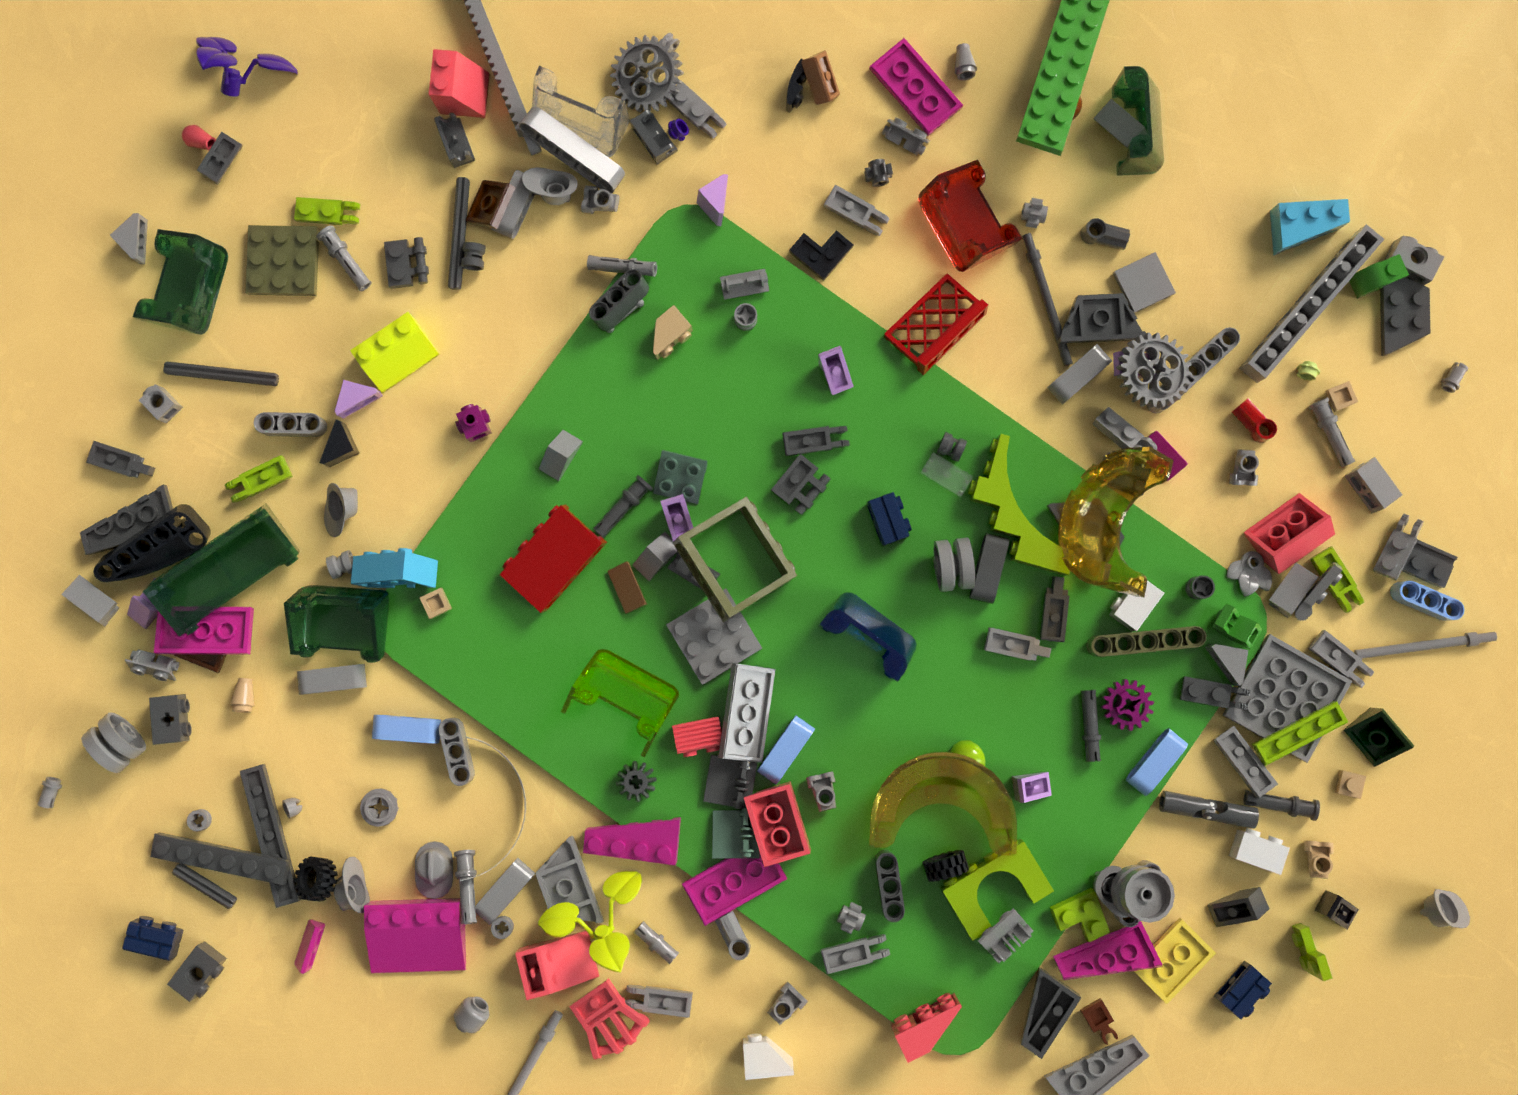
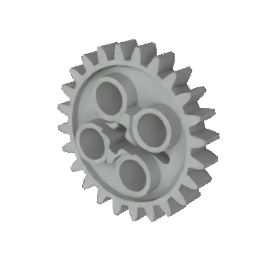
M644 35L641 42L639 38L635 37L634 45L629 41L626 42L627 50L620 47L621 57L614 56L619 62L618 64L611 65L616 70V73L610 74V77L616 79L611 85L614 88H619L615 95L621 97L620 101L622 103H628L627 107L631 109L635 107L638 112H641L643 107L645 111H651L652 106L654 110L659 111V104L667 107V98L674 101L671 95L672 92H680L675 86L676 84H683L678 79V76L683 75L684 72L677 69L683 64L681 61L676 60L679 54L675 51L672 52L674 47L670 44L666 45L665 40L661 39L658 42L657 37L652 36L650 40L649 37ZM654 53L653 61L647 63L648 56ZM635 66V73L629 76L630 68ZM665 73V79L659 83V75ZM646 85V93L640 96V89Z
M1158 332L1153 336L1147 333L1128 342V347L1121 350L1124 355L1118 357V360L1123 364L1118 365L1116 369L1121 370L1122 374L1118 375L1117 378L1124 379L1120 388H1128L1125 395L1127 396L1132 393L1134 395L1132 402L1140 399L1141 407L1148 404L1149 409L1156 407V405L1158 409L1165 407V404L1167 406L1174 404V401L1176 402L1181 399L1180 395L1187 392L1185 387L1190 385L1191 382L1186 377L1191 376L1192 373L1186 371V368L1192 364L1185 363L1184 359L1189 355H1182L1180 353L1183 346L1175 347L1176 339L1168 342V335L1160 339ZM1144 352L1149 354L1150 360L1145 357ZM1166 360L1170 363L1171 368L1167 367ZM1138 373L1142 375L1143 382L1139 380ZM1159 381L1164 385V390L1159 387Z

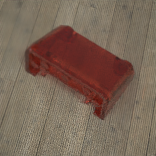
M978 160L937 175L920 192L918 197L921 209L952 264L959 272H964L977 266L1023 239L1015 225L1007 223L1001 226L980 190V187L985 183L986 174Z

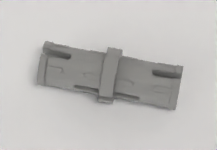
M644 921L634 931V934L638 935L649 945L651 951L657 952L668 964L679 954L678 951L663 939L664 936L662 934L658 935Z

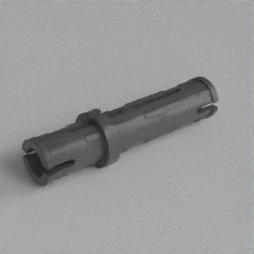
M1096 690L1081 691L1084 725L1082 740H1085V762L1101 761L1099 746L1101 735L1098 733Z

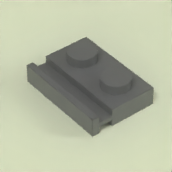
M1417 539L1402 571L1439 588H1445L1453 570L1454 561L1458 557Z

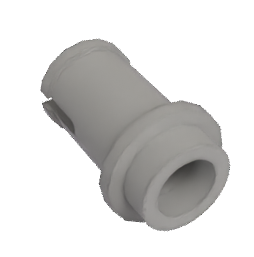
M1454 362L1447 377L1442 379L1441 388L1449 393H1454L1455 390H1458L1460 388L1459 383L1468 371V367L1463 363Z
M46 777V780L42 781L44 786L37 803L38 806L43 808L54 807L58 789L62 788L60 779Z

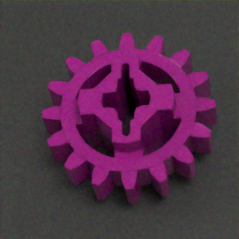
M1122 679V685L1119 682H1113L1114 689L1107 687L1106 690L1109 695L1102 696V699L1106 700V704L1101 705V708L1108 711L1103 716L1105 718L1111 717L1112 719L1109 724L1115 725L1118 723V729L1121 730L1124 729L1125 725L1129 731L1133 730V725L1137 728H1142L1141 721L1149 722L1146 715L1153 714L1154 712L1149 709V705H1153L1154 701L1148 700L1152 693L1144 692L1146 687L1144 684L1137 687L1136 680H1132L1130 685L1127 679ZM1125 689L1134 690L1138 694L1131 696ZM1116 696L1117 699H1116L1115 705L1113 706V700H1114V697ZM1126 701H1133L1129 705L1130 709L1123 708L1126 705ZM1142 704V710H1141V712H1140V714H1139L1138 711H1139L1140 705ZM1126 714L1130 720H1122L1118 715Z

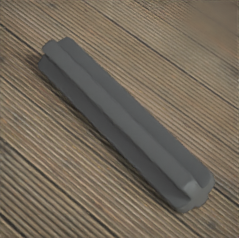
M179 863L172 871L174 876L225 908L230 909L235 905L237 901L236 896L186 865Z

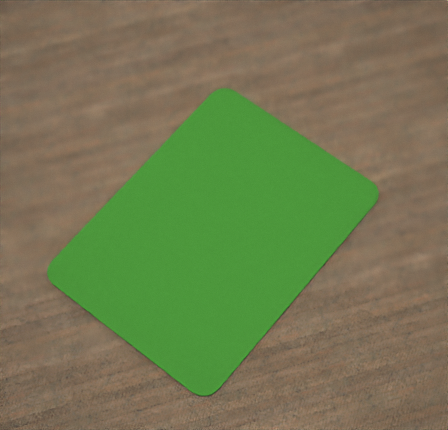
M681 205L663 214L653 224L628 258L657 262V274L655 277L642 275L649 285V291L642 299L644 301L643 307L635 309L617 324L612 333L600 330L589 316V313L413 552L417 555L438 560L436 588H428L420 584H415V588H407V584L395 585V588H387L375 609L374 630L380 646L394 661L620 825L633 822H651L652 820L660 819L671 820L681 817L676 865L692 877L723 860L712 859L713 811L742 809L703 802L711 755L719 756V750L707 753L706 748L697 750V755L683 757V753L677 754L672 726L719 716L721 728H723L731 668L702 685L666 625L708 600L703 590L668 569L676 555L650 581L633 564L645 548L661 534L666 532L672 538L660 502L670 497L653 493L662 450L707 460L708 466L704 475L699 503L695 504L686 501L693 527L747 496L749 501L756 505L758 515L762 521L768 524L772 537L781 544L783 554L787 560L793 563L797 574L788 583L741 611L762 649L738 664L775 669L763 761L795 715L815 728L806 744L777 783L779 785L791 781L811 852L801 857L780 862L779 864L787 879L736 909L825 974L827 973L821 949L865 937L869 938L885 934L886 941L870 945L869 949L870 953L880 949H889V956L873 960L872 963L827 975L893 1023H895L894 1020L903 1014L909 1016L915 1013V1009L923 1004L928 1003V1005L937 1002V998L943 994L950 993L951 995L955 993L962 1008L932 1050L944 1055H963L980 1048L993 1035L1065 931L1057 929L1049 907L1089 888L1094 889L1093 883L1096 877L1094 873L1110 866L1219 707L1179 700L1183 677L1232 685L1205 646L1217 644L1248 650L1247 668L1260 649L1267 633V613L1261 598L1256 592L1249 596H1243L1239 588L1238 579L1233 580L1226 577L1227 569L1105 483L1097 480L1095 476L940 367L934 365L923 376L911 360L884 338V333L887 330L728 218L723 216L722 225L717 226L699 205ZM765 269L768 277L769 292L724 300L720 277ZM617 273V275L614 277V279L612 280V282H611V283L609 284V286L606 288V290L604 291V293H605L624 273ZM743 303L751 304L757 310V324L748 331L739 329L734 320L735 309ZM674 305L691 324L693 329L691 332L692 336L683 344L680 342L673 347L674 351L664 359L661 357L657 360L653 353L656 319ZM841 346L854 387L832 395L824 372L819 366L818 354ZM910 347V351L918 358L921 354ZM829 426V428L847 426V432L843 434H830L831 442L849 440L850 446L832 448L829 451L801 454L818 467V470L813 475L816 479L819 480L823 474H826L831 480L827 483L826 490L823 493L820 492L812 502L813 506L810 509H806L800 515L795 511V508L800 503L797 499H794L788 505L771 491L799 456H785L782 433ZM562 430H565L583 441L562 478L558 481L539 470L548 445ZM945 432L952 434L956 439L962 438L967 440L959 462L952 460L948 455L942 456L937 454ZM1000 434L1010 436L1007 450V474L1011 491L1018 507L1029 523L1043 536L1055 544L1075 552L1070 574L1067 576L1011 561L1010 547L1017 538L990 531L992 525L989 524V518L992 510L996 511L997 508L970 501L971 494H968L970 483L972 480L975 481L978 476L986 478L987 475L983 474L984 467L987 461H991L993 454L989 452L993 438L997 439ZM637 475L653 488L652 491H648L639 500L640 504L636 505V507L633 506L615 527L610 530L606 537L603 538L607 541V544L547 611L540 613L500 576V573L504 570L502 568L503 564L510 557L515 558L519 553L518 547L525 540L530 541L534 536L533 530L540 523L544 524L550 518L548 513L556 505H567L569 507L568 510L598 537L601 535L593 529L594 526L623 496L622 491L624 489L627 490L636 481ZM808 482L800 493L806 496L813 486ZM894 492L895 497L900 496L904 509L900 511L903 519L908 518L912 531L908 532L910 535L908 538L882 547L866 503L869 500ZM1100 499L1125 537L1100 580L1095 581L1046 507L1047 505L1077 500ZM740 510L690 539L706 565L720 573L717 582L722 590L727 589L736 605L782 577ZM985 533L1009 538L1008 549L993 604L970 599L971 589H960L957 581H955L953 591H939L934 570V541L948 540L953 552L954 540L968 537L972 547L976 570ZM628 561L647 605L626 614L608 574V570ZM1201 575L1210 577L1215 584V591L1212 596L1206 599L1195 600L1187 595L1185 585L1190 578ZM1054 576L1064 577L1063 589L1068 590V596H1070L1064 642L1040 640L1044 593H1046V588H1051L1052 577ZM1142 576L1164 592V595L1138 631H1130L1109 615L1112 611L1110 606L1117 597L1121 598L1126 592L1124 587L1131 578L1135 579ZM443 588L452 609L429 619L420 597ZM1226 603L1235 607L1240 615L1257 622L1262 628L1251 650L1228 639L1212 628L1218 611ZM1190 626L1203 628L1207 635L1205 643L1196 648L1105 657L1092 656L1086 648L1088 640L1098 635ZM988 627L1035 637L1040 640L1039 646L1052 648L1050 658L1037 656L1036 661H1029L984 651ZM1194 631L1189 633V641L1191 643L1196 642L1197 635ZM1171 633L1165 636V642L1169 646L1174 642V637ZM1147 635L1143 636L1141 643L1145 648L1149 647L1151 640ZM1123 637L1118 641V647L1121 650H1125L1127 647V640ZM1101 640L1095 642V650L1099 653L1103 651L1104 643ZM1122 679H1127L1129 685L1132 680H1136L1137 687L1144 684L1146 686L1144 692L1152 693L1148 700L1154 701L1153 705H1149V709L1154 711L1153 714L1146 715L1149 722L1141 721L1142 728H1137L1133 725L1132 731L1127 730L1126 725L1121 730L1118 729V723L1115 725L1109 724L1112 718H1105L1103 715L1108 711L1101 708V705L1106 704V700H1103L1102 696L1109 695L1106 688L1114 689L1113 682L1115 681L1122 685ZM1125 689L1131 696L1138 694L1134 690ZM1096 690L1098 733L1101 735V740H1099L1101 761L1085 762V740H1082L1084 725L1081 691ZM1116 696L1114 697V700H1113V706L1115 705V702H1116V699H1117ZM1126 701V705L1123 708L1130 709L1129 705L1133 701ZM1142 704L1140 705V708H1139V711H1138L1139 714H1140V712H1141V710H1142ZM1126 714L1118 715L1122 720H1130ZM1167 728H1170L1187 742L1188 746L1152 792L1144 796L1130 785L1126 778L1157 738ZM961 740H971L982 749L985 756L984 770L980 775L972 779L961 778L954 773L950 766L949 752L953 745ZM633 761H637L638 769L645 762L646 767L644 771L647 772L650 768H653L654 771L648 776L657 778L656 782L649 783L655 787V790L650 791L646 789L650 795L647 799L640 793V802H636L635 794H633L631 800H627L628 791L622 795L619 793L624 788V785H616L617 781L624 780L618 776V772L621 771L627 774L623 767L625 764H628L633 770ZM762 762L757 763L753 793L776 786L757 772ZM833 772L836 781L833 783L836 808L819 812L812 788L808 789L806 778ZM1049 772L1051 796L1026 803H1020L1015 800L1012 776ZM634 775L631 783H635L636 787H639V784L643 783V781L638 779L637 775ZM823 794L820 799L823 803H827L829 796ZM1014 838L1016 840L1021 839L1027 845L1054 892L1033 903L1028 898L1017 878L1009 872H993L981 881L977 890V900L992 927L999 922L1000 917L1005 912L1011 911L1014 908L1034 931L1031 933L1032 937L1024 944L1014 936L1021 947L1011 939L1009 943L1016 952L1005 944L1012 955L1005 962L1001 961L998 963L978 942L981 936L972 941L940 889L944 885V880L928 881L922 863L924 860L941 853L964 850L968 866L972 863L978 865L984 861L983 857L992 851L999 852L1004 849L1003 845ZM881 850L891 851L898 861L905 908L904 917L898 922L888 921L881 908L875 867V856ZM884 856L880 860V866L883 868H887L892 864V858L889 856ZM893 880L886 881L883 889L886 891L894 890L896 882ZM851 902L862 906L861 913L866 914L861 929L859 931L853 929L852 934L841 930V923L837 922L842 906L849 907ZM891 904L887 908V913L890 915H895L899 911L897 904Z

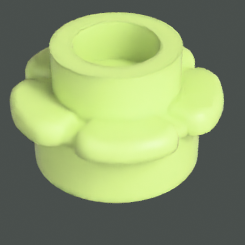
M1304 361L1303 364L1297 366V376L1301 379L1313 381L1320 374V370L1314 362Z

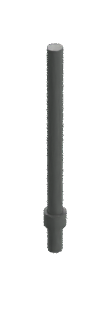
M1025 234L1022 237L1028 252L1026 257L1028 263L1032 265L1064 366L1073 364L1067 343L1058 344L1062 327L1040 259H1042L1039 249L1036 250L1032 234Z

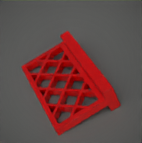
M947 273L884 333V338L917 366V370L924 376L986 315L989 304L983 299L979 301ZM946 282L954 288V294H941V287ZM941 299H954L955 309H942ZM958 299H967L972 305L968 309H958ZM928 300H938L939 309L925 310V303ZM939 314V324L926 325V315ZM942 314H955V322L953 324H942ZM912 315H922L923 325H909V318ZM939 329L940 336L937 339L926 340V330ZM897 330H907V340H897L892 334ZM910 330H923V340H910ZM910 345H924V352L917 358L910 351Z

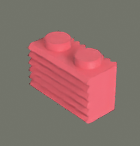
M719 716L672 726L677 754L683 753V757L697 755V750L706 748L707 753L720 749L722 728Z

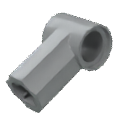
M731 911L716 919L715 922L728 947L730 956L735 960H743L748 956L751 945L734 911ZM736 942H742L746 946V951L738 954L734 951L733 945Z

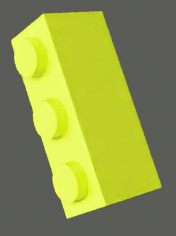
M406 312L350 350L364 372L382 393L440 355L416 319L409 312Z

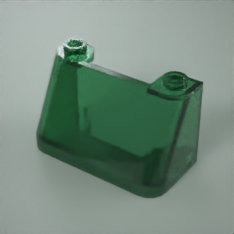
M1124 66L1112 86V98L1118 97L1122 99L1124 109L1136 108V120L1146 128L1147 134L1136 135L1131 139L1126 159L1116 164L1117 176L1154 174L1160 170L1164 163L1160 92L1144 68L1140 66Z
M158 229L154 246L157 253L166 257L154 300L140 299L135 307L133 317L189 333L204 334L210 326L228 262V252L223 246L197 234Z
M309 585L300 588L284 602L291 655H300V657L306 658L313 656L320 648L360 651V657L369 663L378 662L383 658L389 611V594L387 591Z

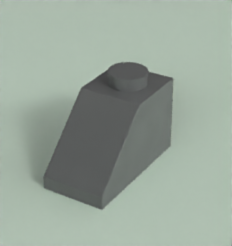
M1261 887L1240 890L1207 905L1216 927L1255 921L1270 909Z

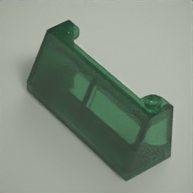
M265 503L208 542L202 549L183 559L148 583L143 593L179 637L184 633L188 636L199 628L197 624L201 619L276 567L283 564L288 567L298 560L297 555L300 550L276 515Z

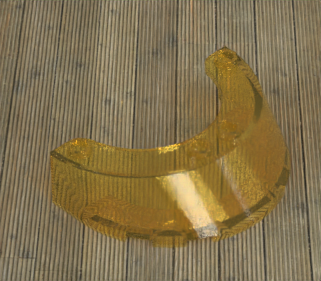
M1150 446L1134 447L1112 452L1106 455V459L1098 465L1093 464L1081 476V483L1075 491L1071 490L1065 502L1058 531L1059 546L1062 547L1064 554L1062 559L1069 571L1073 572L1078 579L1090 585L1135 597H1145L1147 578L1144 574L1133 570L1125 562L1120 550V531L1128 510L1138 497L1150 488L1167 481L1171 474L1174 460Z
M934 752L917 756L896 768L887 777L875 797L870 820L869 846L872 848L890 847L895 842L896 835L903 822L918 809L932 804H950L962 808L977 819L986 833L991 850L995 854L1004 856L1016 855L1017 819L1012 799L1000 779L990 769L975 759L950 752Z

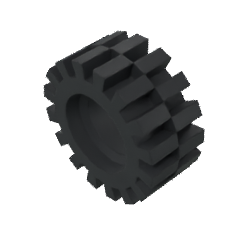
M964 850L941 853L922 862L929 882L953 878L969 870Z
M310 856L298 865L300 870L295 872L298 876L294 878V883H297L294 886V890L298 891L296 894L300 899L320 902L325 901L326 898L331 896L330 892L335 890L333 884H337V880L334 877L338 876L337 871H333L336 869V865L332 864V860Z

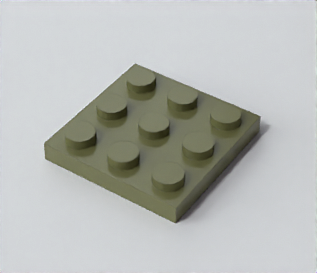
M248 225L245 293L248 295L317 296L319 240L316 236L319 233V228L317 226Z

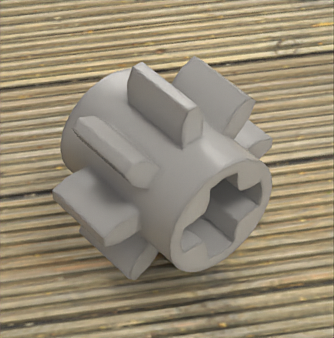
M1032 198L1030 203H1024L1021 220H1026L1027 227L1037 228L1039 223H1045L1048 206H1043V199Z
M853 902L850 903L849 907L842 906L837 918V922L841 923V930L852 934L853 929L857 931L861 929L866 914L861 913L862 906Z

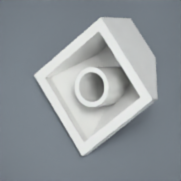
M759 1033L750 1034L747 1038H743L745 1080L794 1075L793 1058L770 1038Z

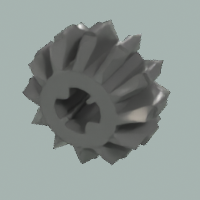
M633 761V770L628 764H625L623 767L627 774L621 771L618 772V776L624 779L616 782L617 786L624 785V788L619 793L622 795L628 791L627 800H631L633 794H635L636 802L641 800L640 793L646 799L649 798L650 795L646 789L654 791L655 787L649 783L657 781L656 777L648 776L654 771L653 768L645 772V762L638 769L637 761ZM634 775H637L638 779L643 781V783L639 784V787H636L635 783H631Z

